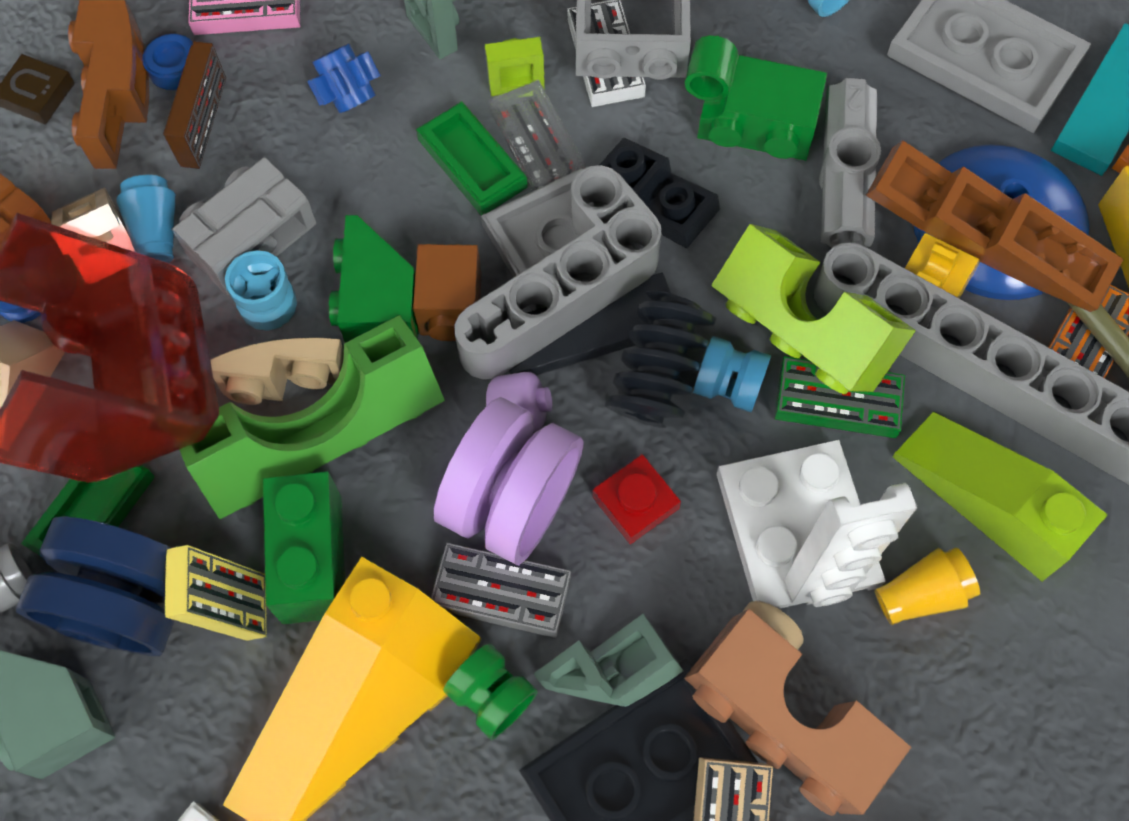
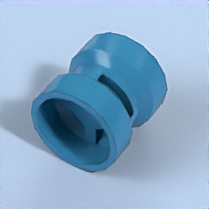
M712 336L701 364L693 393L710 399L718 395L728 398L734 407L752 413L771 355L757 350L743 353L734 350L730 341ZM734 371L738 372L737 379L732 378Z

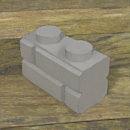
M264 157L251 167H241L235 170L228 177L225 187L207 202H196L190 205L182 213L179 223L172 228V231L186 255L227 296L229 293L226 289L225 275L228 266L235 258L243 253L255 250L266 251L277 257L317 223L305 195L289 179H285L282 173Z

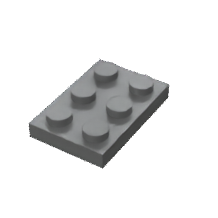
M921 0L892 40L887 56L1034 133L1082 61L1091 43L1007 0Z

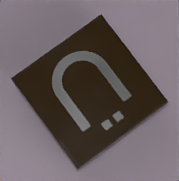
M21 54L0 83V107L46 125L75 82L68 71Z

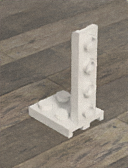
M839 440L719 466L716 474L752 600L766 602L778 609L802 603L807 605L813 604L815 607L828 606L851 598L854 591L863 589L870 591L883 586L886 581L879 562L882 559L881 554L891 542L898 538V532L917 509L912 492L906 483L889 486L879 501L860 505Z

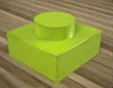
M540 37L512 38L502 42L485 44L491 96L545 89L544 55Z

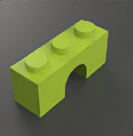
M749 224L711 285L728 298L725 307L740 319L751 324H755L758 321L773 332L769 340L784 353L794 358H800L803 355L819 367L815 373L816 377L831 389L842 394H847L848 391L874 392L916 330L869 296L850 292H843L833 309L826 316L817 320L807 307L805 292L808 281L817 269L820 261L778 231Z

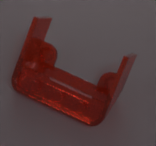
M16 213L0 245V301L40 312L42 328L53 345L67 353H79L90 356L94 389L21 369L0 408V463L62 476L76 481L99 482L202 441L219 417V406L198 289L191 277L178 267L167 262Z

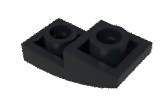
M624 137L598 165L609 167L616 171L656 216L661 225V235L686 249L720 210L718 194L673 174L668 157Z

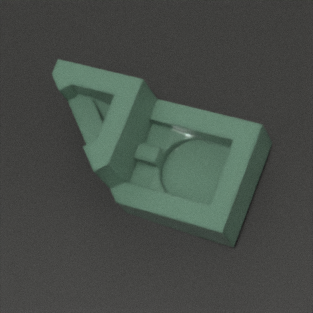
M641 614L591 652L578 640L536 671L534 675L538 682L547 690L627 707L682 673L683 669L644 614Z

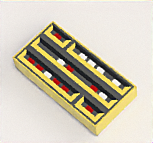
M189 545L167 549L165 617L246 641L266 637L265 574Z

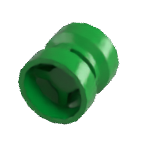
M491 643L484 645L473 653L454 672L443 689L444 693L458 707H468L476 715L477 727L490 740L497 738L508 729L529 707L538 693V690L524 676H513L505 668V657Z

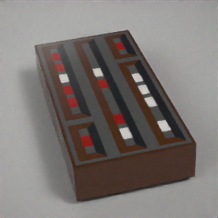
M194 41L193 45H191L163 133L180 167L200 169L225 85L226 75L212 43Z

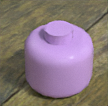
M521 372L496 376L488 384L486 406L491 401L502 397L528 410L533 415L534 432L543 427L547 412L552 410V396L549 388H543L541 381L534 373Z

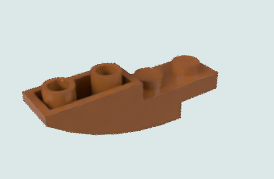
M79 0L76 20H72L68 28L71 50L79 55L84 64L81 73L83 98L80 112H76L72 118V135L74 142L77 146H81L94 169H117L125 122L147 123L149 75L143 65L145 46L139 27L126 0Z

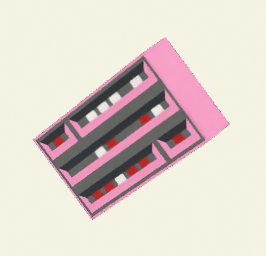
M189 0L188 23L193 35L299 28L300 0Z

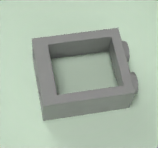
M577 0L576 76H594L601 79L611 77H650L659 80L670 77L686 78L691 44L690 0H672V35L592 34L591 0Z

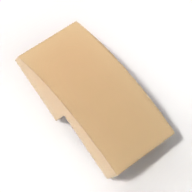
M292 338L273 340L249 345L217 356L210 360L208 371L223 395L230 400L248 405L260 404L262 399L282 401L287 380H291L294 384L308 389H323L327 384L333 385L342 368L344 348L340 339Z

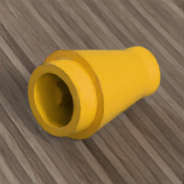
M957 547L946 552L940 548L935 549L895 579L874 590L880 608L890 625L908 619L968 608V600L980 595L979 584L973 569L965 555Z

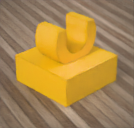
M924 233L905 269L960 299L979 265V259Z

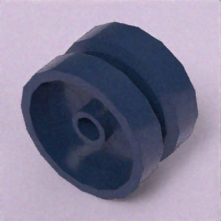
M66 516L53 518L41 546L40 555L48 565L61 573L43 572L29 575L17 604L16 612L33 622L91 645L146 656H161L175 621L166 618L165 610L153 602L165 603L167 549H171V547L146 536L88 519Z

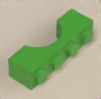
M399 315L344 343L343 364L337 380L330 390L311 406L285 416L266 417L246 412L229 402L172 431V434L186 468L218 518L222 519L241 508L252 505L262 498L263 478L312 473L322 465L353 449L364 446L370 440L394 427L419 417L425 411L444 402L445 399L422 345Z

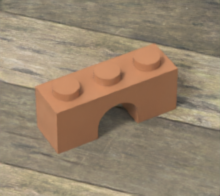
M747 609L732 617L684 677L697 690L692 696L693 699L704 711L718 721L725 723L730 718L750 735L745 743L762 761L773 766L775 769H779L783 764L802 780L803 784L800 786L799 791L818 809L830 816H834L836 812L840 814L863 815L909 752L911 746L858 701L834 705L822 723L814 729L799 723L790 714L785 704L783 690L788 673L802 656V653L752 610Z

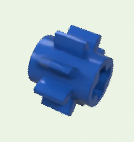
M348 43L312 61L318 76L307 82L319 105H326L333 101L338 113H343L376 95L369 81L376 79L381 74L369 51L356 56L351 45Z

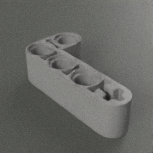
M602 165L590 166L582 169L572 181L571 218L572 226L579 237L470 305L458 316L455 323V338L459 358L464 370L471 376L479 379H493L496 376L503 375L648 280L655 273L659 261L661 225L639 196L612 168ZM599 201L607 204L603 207L588 205L591 202ZM635 242L641 244L644 248L630 250L622 245ZM580 273H588L597 278L590 282H580L572 277ZM532 304H540L548 308L545 312L538 315H530L522 311L525 307Z

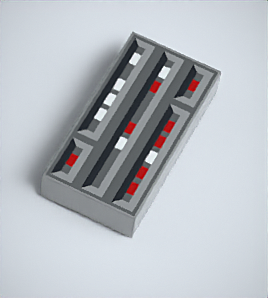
M446 543L431 599L450 614L557 638L571 580V571L524 561L518 566L494 553Z

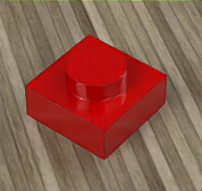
M643 454L596 486L592 491V498L630 545L678 511L681 505V500Z

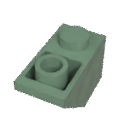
M0 650V760L7 769L42 780L116 738L90 680L66 667Z

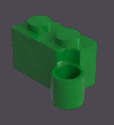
M712 35L701 37L695 42L684 82L686 90L691 95L704 100L697 138L712 141L722 147L737 146L766 152L780 159L795 158L806 161L816 129L827 72L738 55L736 46L726 38Z

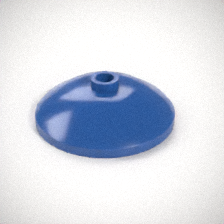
M980 145L957 151L938 163L951 173L964 166L1012 199L1026 193L1089 236V217L1079 191L1061 170L1034 153L1005 145ZM914 226V232L919 244L926 232ZM979 262L976 271L965 288L966 291L973 294L1001 300H1019L1045 293Z

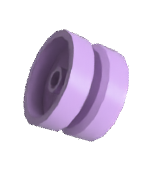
M499 397L491 401L477 416L454 453L438 490L434 506V522L467 539L485 528V549L519 566L538 545L564 500L577 470L584 441L580 436L554 423H550L533 434V415L528 410Z

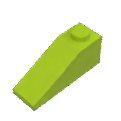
M932 412L892 456L1040 581H1044L1067 563L1108 515L1054 471L935 412Z

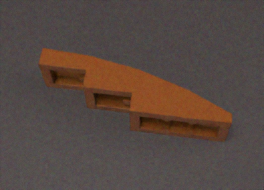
M904 140L892 147L866 193L867 197L931 236L978 258L979 262L1030 287L1089 312L1098 310L1123 261V258L1028 194L1024 193L1011 199L964 166L951 173Z

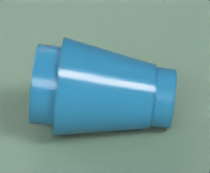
M139 175L124 180L120 184L121 193L117 196L116 203L134 251L137 254L138 263L144 266H158L171 262L174 259L172 250L174 244L172 228L174 227L176 196L174 191L168 188L165 178L156 175Z

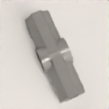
M845 78L838 84L829 85L826 92L824 157L819 174V183L822 188L821 243L827 244L831 248L841 243H856L865 247H871L875 237V201L867 197L866 193L876 177V166L880 158L881 147L880 142L876 138L877 89L870 87L866 79ZM845 163L852 164V165H854L855 167L846 165Z

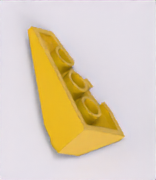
M361 557L322 617L223 806L247 821H306L346 786V782L378 753H384L399 739L398 736L426 711L433 710L447 697L443 691L445 684L454 672L475 652L482 640L481 637L418 588Z

